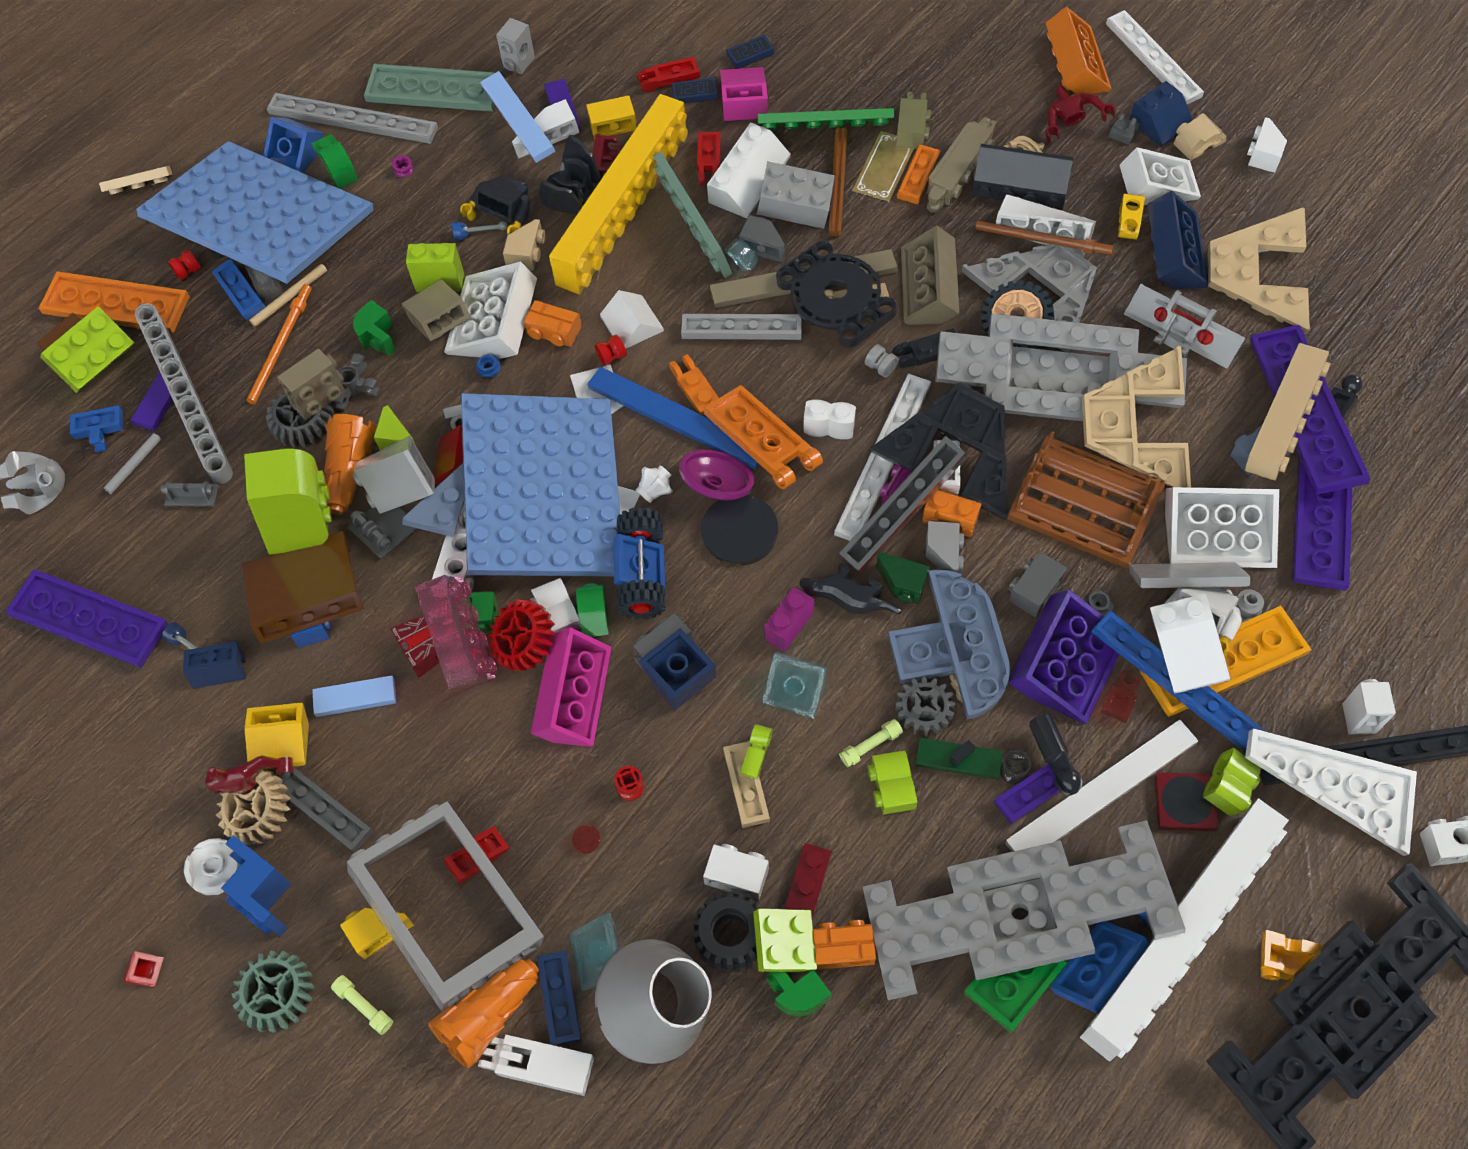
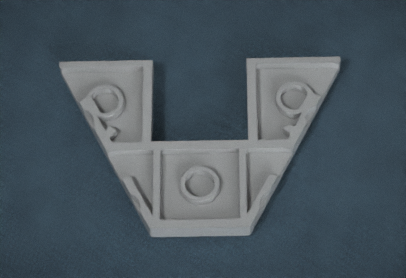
M1054 244L1034 247L1032 251L1021 254L1017 251L1002 255L1000 258H989L984 263L972 266L967 264L962 266V272L989 294L994 289L997 291L998 286L1001 284L1004 287L1008 285L1007 282L1013 281L1015 284L1027 273H1030L1061 297L1053 304L1054 320L1080 323L1097 270L1096 266L1072 248ZM1059 348V349L1062 350L1063 352H1069V353H1070V350H1071V349Z

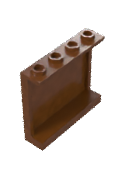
M343 531L328 535V539L321 545L266 555L242 563L250 623L260 644L364 610L363 602L357 591L349 555L351 548Z

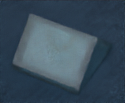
M775 652L762 702L814 718L827 683V668Z
M605 913L570 933L581 990L596 988L599 975L606 962L620 949L615 924L610 913Z

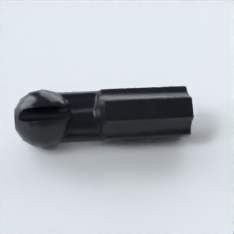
M1044 714L1035 717L1029 722V727L1045 762L1049 764L1052 770L1056 789L1059 793L1069 796L1078 793L1082 787V777L1074 769L1068 757L1067 747L1052 715Z

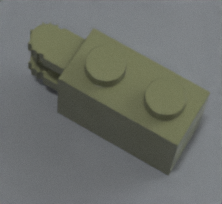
M908 92L907 99L901 98L896 147L917 149L919 144L923 145L924 140H928L930 127L925 126V123L930 124L931 110H927L928 100H926V93H921L920 99H913V92Z

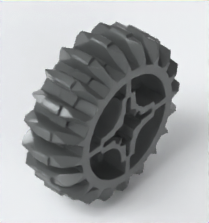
M277 393L278 399L271 400V407L267 408L268 415L266 416L268 429L273 433L275 439L281 441L285 446L291 444L294 448L299 443L304 448L307 442L315 445L316 438L323 439L322 433L327 432L329 417L332 419L334 415L331 402L320 409L318 413L305 420L290 404L285 393L283 395ZM283 422H288L291 426H285Z

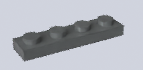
M293 767L294 773L285 772L283 776H280L283 780L282 784L288 788L285 794L291 798L289 801L353 853L373 833L369 826Z

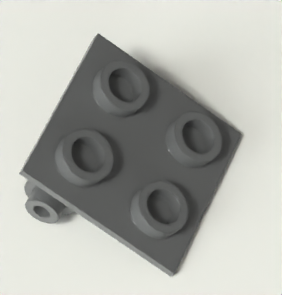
M376 507L370 508L366 513L354 511L351 514L352 524L348 527L380 559L417 528L402 525L403 517L406 513L399 507L381 514Z

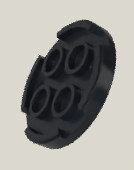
M746 495L739 499L728 501L718 500L708 508L703 517L701 525L702 539L710 554L721 562L726 561L748 565L763 559L774 548L778 535V521L772 508L755 496Z

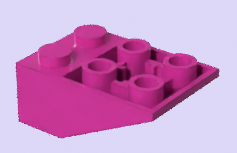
M763 67L720 70L724 121L758 119V114L768 113L767 89Z

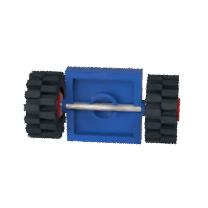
M638 507V510L631 508L629 512L624 510L622 514L617 516V535L614 537V585H619L618 612L622 616L626 615L627 618L633 616L634 619H639V617L648 619V616L654 618L656 614L661 615L665 611L664 545L658 544L663 539V518L661 514H658V511L654 510L651 512L650 508H646V510H642V507Z

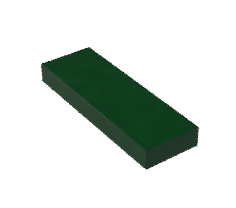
M920 738L916 767L999 780L1003 751L975 746L974 752L955 768L949 762L950 755L963 744Z

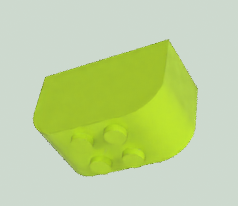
M280 449L244 454L247 501L269 555L323 544L328 539L327 522H332L330 507H327V500H330L328 485H325L323 470L318 471L314 457L298 449Z

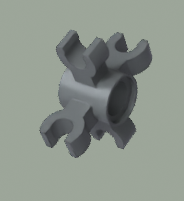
M355 353L352 356L350 366H344L338 370L344 379L341 383L345 392L338 399L332 401L337 403L335 405L336 409L345 411L349 398L357 397L362 392L373 397L377 396L380 387L375 386L377 380L373 378H360L367 368V363L362 362L364 355Z

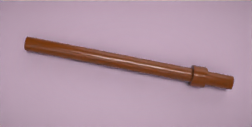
M979 220L975 227L976 230L1081 249L1083 253L1094 254L1096 252L1113 255L1114 246L1097 243L1096 240L1088 238L1080 240Z

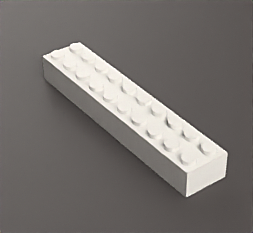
M1259 798L1177 905L1185 926V933L1156 940L1153 937L1149 943L1150 945L1080 1036L1083 1041L1109 1062L1116 1056L1122 1058L1125 1053L1130 1051L1138 1040L1134 1033L1139 1035L1143 1028L1145 1029L1156 1015L1151 1010L1156 1011L1172 993L1173 990L1168 986L1173 988L1177 981L1182 979L1190 968L1188 965L1201 953L1206 946L1205 942L1216 932L1223 922V917L1227 912L1231 911L1239 900L1238 896L1250 885L1255 878L1254 874L1266 863L1271 856L1270 852L1287 834L1283 829L1289 821L1287 818Z

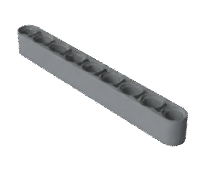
M149 303L141 304L135 310V317L200 461L213 482L217 484L226 483L232 478V468L170 333L155 306Z

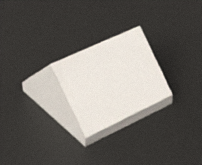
M618 290L600 313V317L611 335L617 334L622 340L625 349L664 331L643 296Z

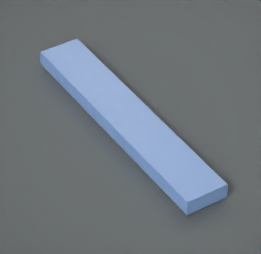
M499 71L480 82L483 89L536 163L556 152L553 145Z

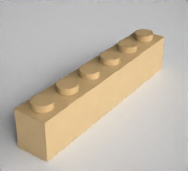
M1302 343L1298 344L1249 454L1245 468L1246 472L1276 481L1279 472L1285 473L1290 460L1289 457H1286L1287 453H1293L1298 442V438H1295L1296 432L1302 433L1307 420L1303 416L1304 414L1310 415L1315 402L1311 398L1313 395L1318 396L1323 383L1319 379L1321 376L1326 377L1331 363L1326 362L1329 351Z

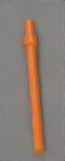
M304 284L297 298L293 299L290 305L291 310L246 399L248 403L256 404L299 314L304 312L307 306L306 300L312 290L309 285Z

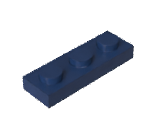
M566 950L537 956L551 1045L560 1046L582 1041Z

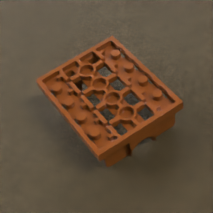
M1052 431L1049 437L1046 436L1039 452L1035 454L1007 519L1128 569L1166 483L1161 482V479H1154L1053 439L1055 432ZM1042 467L1054 471L1053 476L1042 473ZM1059 474L1078 481L1077 485L1074 486L1059 480ZM1086 484L1101 490L1102 493L1098 496L1081 489L1082 485ZM1030 488L1041 492L1043 495L1041 501L1027 496ZM1107 492L1125 500V505L1123 506L1106 499ZM1056 497L1063 500L1067 506L1065 510H1061L1047 504V499ZM1131 502L1135 504L1134 510L1129 508ZM1072 507L1088 510L1091 515L1089 521L1071 514ZM1096 517H1105L1112 520L1115 524L1114 529L1110 530L1095 524ZM1127 526L1134 529L1135 532L1132 538L1118 533L1120 527Z

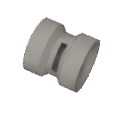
M877 344L868 353L865 365L871 369H877L878 374L886 378L896 368L899 358L892 353H886L885 348Z

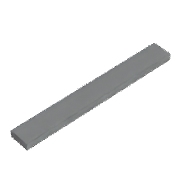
M280 93L273 95L267 107L268 113L272 115L431 144L438 129L437 122Z

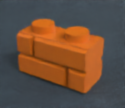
M534 301L530 312H528L524 319L526 332L530 337L536 340L541 338L549 340L556 346L566 345L571 347L581 329L579 313L539 301Z
M937 490L925 505L922 523L928 524V521L960 523L959 533L972 537L982 503Z
M853 920L847 922V926L836 927L835 923H822L818 925V929H813L817 970L875 965L876 955L872 924H865L863 920Z

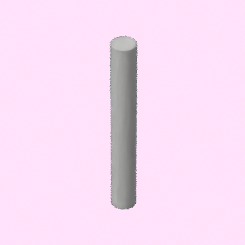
M153 433L105 485L104 489L112 494L160 442L161 438Z

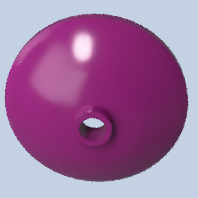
M696 450L686 454L680 462L679 472L682 479L692 490L705 497L716 500H735L746 496L752 490L754 484L752 471L742 461L729 454L715 450Z

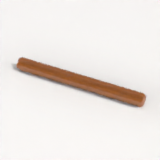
M840 127L835 130L832 174L835 177L830 204V237H839L842 226L847 129Z

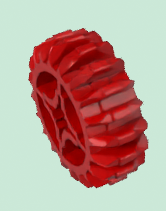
M517 599L516 602H508L507 608H500V616H494L496 622L494 625H490L492 634L487 636L492 640L488 647L493 650L491 656L497 659V663L507 667L509 670L521 672L527 671V669H535L536 663H543L542 656L550 655L547 649L549 646L554 645L550 640L552 636L556 635L551 630L555 623L550 620L551 614L545 611L546 608L534 601Z

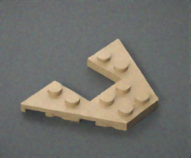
M1305 208L1294 210L1211 240L1208 245V287L1224 292L1235 300L1239 298L1251 304V308L1265 315L1273 316L1281 323L1285 321L1293 326L1300 325L1303 333L1307 334L1310 330L1308 288L1259 285L1258 250L1304 253L1306 249Z
M1181 346L1152 359L1150 362L1127 372L1113 381L1111 380L1102 387L1084 394L1082 397L1084 446L1157 480L1161 479V482L1166 483L1165 485L1171 488H1191L1188 443H1138L1135 397H1182L1184 395Z

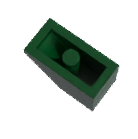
M879 551L876 568L892 596L898 598L903 603L919 605L930 566Z

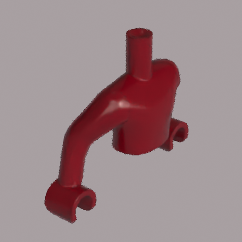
M1059 86L1056 89V93L1060 100L1052 103L1047 112L1049 127L1046 129V140L1050 143L1051 135H1056L1060 139V130L1056 125V116L1063 121L1065 126L1075 125L1086 116L1083 106L1092 104L1101 111V118L1103 121H1106V114H1112L1113 118H1115V106L1113 104H1105L1098 96L1091 93H1077L1068 96L1064 87Z
M261 755L243 765L224 770L210 767L207 771L205 784L215 794H220V792L246 793L255 786V774L261 768H275L277 776H283L285 772L294 773L293 759L291 757L273 758Z

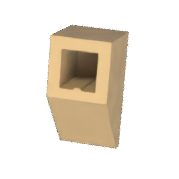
M535 219L507 236L503 251L506 265L521 261L530 271H534L536 262L540 261V245L544 244L545 230H542L540 220Z

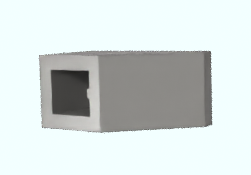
M928 521L925 556L939 570L957 573L963 571L964 557L959 556V549H963L964 533H959L960 523Z

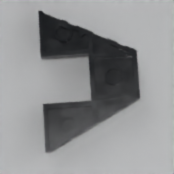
M961 383L951 388L868 450L912 473L921 463L936 430L981 452L959 497L982 503V509L1003 520L1008 518L1006 507L1007 463L1004 442L1006 438L1004 427L1005 406Z

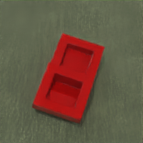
M494 826L473 837L491 863L495 862L509 850V846ZM465 848L447 856L444 860V864L459 885L481 872Z

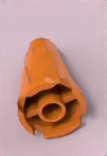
M335 414L332 419L329 417L327 422L325 446L327 453L324 473L326 474L325 485H328L330 500H327V507H330L331 514L342 515L343 512L348 511L358 485L353 477L355 463L369 457L372 451L377 426L370 420L368 426L364 425L363 417Z
M527 958L525 961L519 959L502 972H497L479 988L471 990L453 1006L447 1007L428 1023L431 1031L441 1044L445 1043L449 1048L447 1051L459 1063L470 1069L484 1053L486 1047L505 1027L504 1023L523 1003V998L537 983L538 967Z

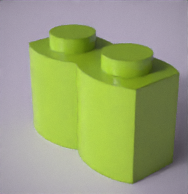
M1235 748L1223 752L1214 766L1213 775L1206 785L1203 798L1231 817L1238 813H1244L1252 803L1250 799L1252 790L1260 782L1259 774L1261 767L1246 759L1245 755Z
M906 751L872 756V762L867 767L870 781H875L877 790L873 791L876 808L881 807L883 815L915 810L917 807V797Z

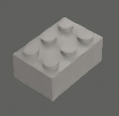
M767 161L757 215L824 229L829 212L835 175Z

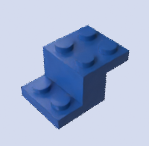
M233 835L225 844L233 851L229 856L240 867L221 887L229 895L225 901L267 935L273 931L281 937L288 928L268 910L288 889L291 883Z

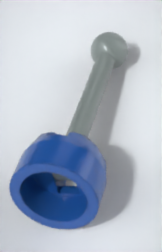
M504 221L495 225L468 228L462 222L451 223L454 241L464 240L469 232L493 229L506 230L508 227Z

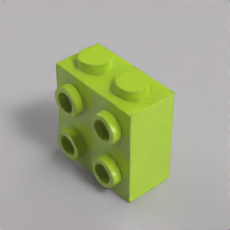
M455 243L408 244L406 265L416 292L425 290L441 279L453 291L462 292L464 271Z

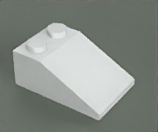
M1137 147L1120 164L1127 193L1145 196L1144 205L1148 206L1150 202L1170 191H1173L1184 201L1198 200L1201 197L1190 160Z
M1206 593L1150 607L1174 694L1230 680Z

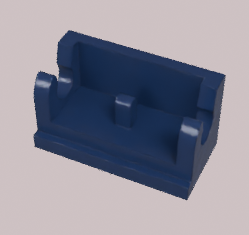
M238 641L184 650L183 673L193 689L246 679V671L242 663L246 662Z

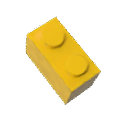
M629 95L586 104L594 140L595 134L613 136L632 132L637 128L635 113Z

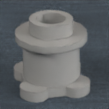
M1247 589L1241 591L1237 596L1239 601L1236 607L1240 609L1241 623L1261 615L1264 599L1255 590Z

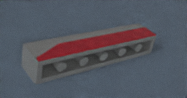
M945 436L839 553L841 557L862 574L878 556L879 551L882 552L963 463L966 459L965 452Z

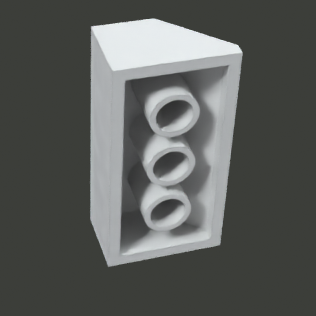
M750 122L708 182V203L748 218L759 204L767 161L785 165L790 158L788 150L771 130Z

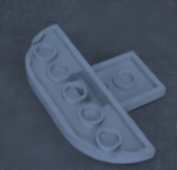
M931 570L928 572V578L940 622L888 632V639L899 682L904 684L911 682L913 678L916 681H920L923 677L931 679L955 674L967 720L973 719L992 709L1004 694L1010 672L1008 655L992 602L986 592L977 583L970 582L961 577V574L957 572Z

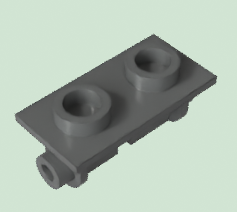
M167 481L166 484L161 485L162 494H166L164 505L215 506L219 484H209V482L172 483Z

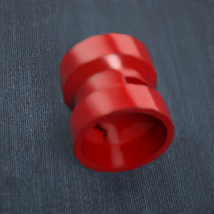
M188 249L183 251L180 257L167 261L181 281L186 279L189 273L197 272L201 269L200 264Z
M617 334L611 336L609 341H601L594 345L596 353L604 366L611 364L616 358L622 359L627 356L625 346Z
M624 766L616 772L614 781L620 798L625 801L639 799L644 792V783L640 771L633 766Z

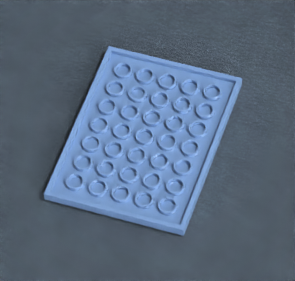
M229 141L136 209L138 217L284 283H289L374 211L373 203Z
M462 393L461 417L467 575L614 576V537L617 535V516L620 514L610 399Z

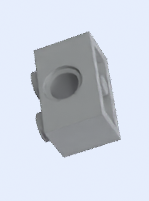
M509 18L496 34L503 68L522 75L535 58L529 25Z

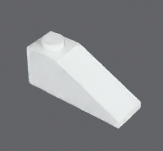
M566 99L544 108L534 119L551 144L566 139L569 135L579 133L575 117ZM516 137L512 143L518 158L528 155L529 152L519 138Z

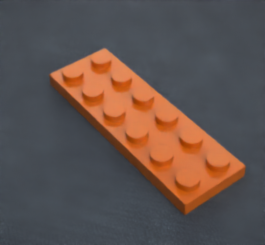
M57 271L39 306V310L42 314L66 318L74 313L83 319L99 306L117 325L141 329L135 317V310L141 304L149 303L155 306L169 333L173 334L190 296L186 290Z

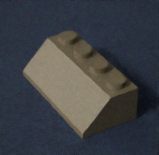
M936 225L901 247L904 323L907 325L943 324L960 314L955 238Z

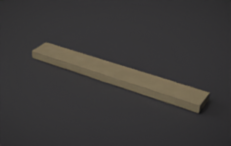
M892 249L854 256L869 264L878 276L897 272L898 267ZM811 265L803 266V267H800V268H802V269H807V268H809ZM777 272L710 285L715 308L790 294L791 290H782L777 286ZM785 275L781 278L785 282L793 279L790 275Z

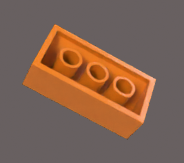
M1066 6L1046 22L1047 37L1053 46L1051 50L1057 58L1058 63L1056 66L1063 77L1061 80L1062 85L1067 91L1071 90L1075 94L1109 92L1112 88L1092 28Z

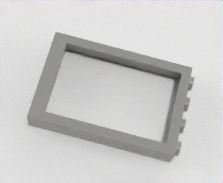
M448 802L440 806L436 804L430 807L422 817L417 820H408L400 827V830L392 835H383L375 842V845L367 850L360 849L356 851L347 861L349 875L441 1012L447 1007L453 1006L471 990L479 988L497 972H502L519 959H524L542 946L543 934ZM444 820L523 929L445 982L442 981L366 869L369 865Z

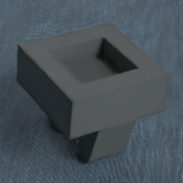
M1120 114L1110 130L1109 138L1130 145L1138 131L1139 123H1137L1135 118L1131 121L1124 118V114Z

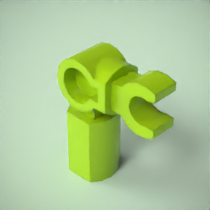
M758 724L754 725L750 738L752 747L748 746L740 771L741 775L758 780L763 760L772 738L773 729Z

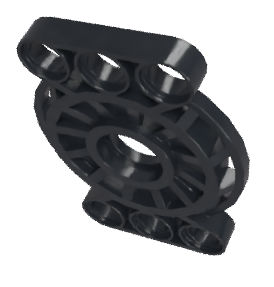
M819 241L782 266L776 273L777 286L782 290H791V302L798 315L813 326L828 330H839V342L844 347L849 348L858 345L896 315V301L891 297H881V283L873 268L859 258L850 255L833 254V246L829 242ZM820 250L829 252L826 256H819L816 253ZM806 262L811 264V266L807 269H802L799 267L801 263ZM790 275L793 277V279L788 282L781 280L782 276ZM873 281H875L877 289H873ZM832 286H841L847 289V294L840 299H831L825 295L824 291ZM795 295L799 297V303L796 302ZM883 305H888L892 310L882 312L879 308ZM869 318L872 319L874 323L871 325H864L861 323V321L863 319ZM851 331L854 332L856 336L854 338L847 339L843 336V334Z

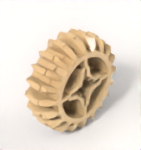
M260 769L255 774V786L246 793L220 792L223 799L222 802L216 803L221 807V811L216 816L222 819L218 826L225 829L224 834L227 837L234 835L245 845L264 843L265 839H273V831H281L279 824L287 821L284 814L291 809L286 806V802L291 798L285 794L288 788L282 784L283 780L275 776L273 772Z

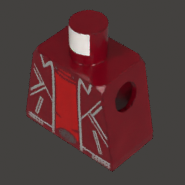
M426 614L390 629L418 678L422 677L452 653L447 638L460 632L453 618L438 625L432 614Z

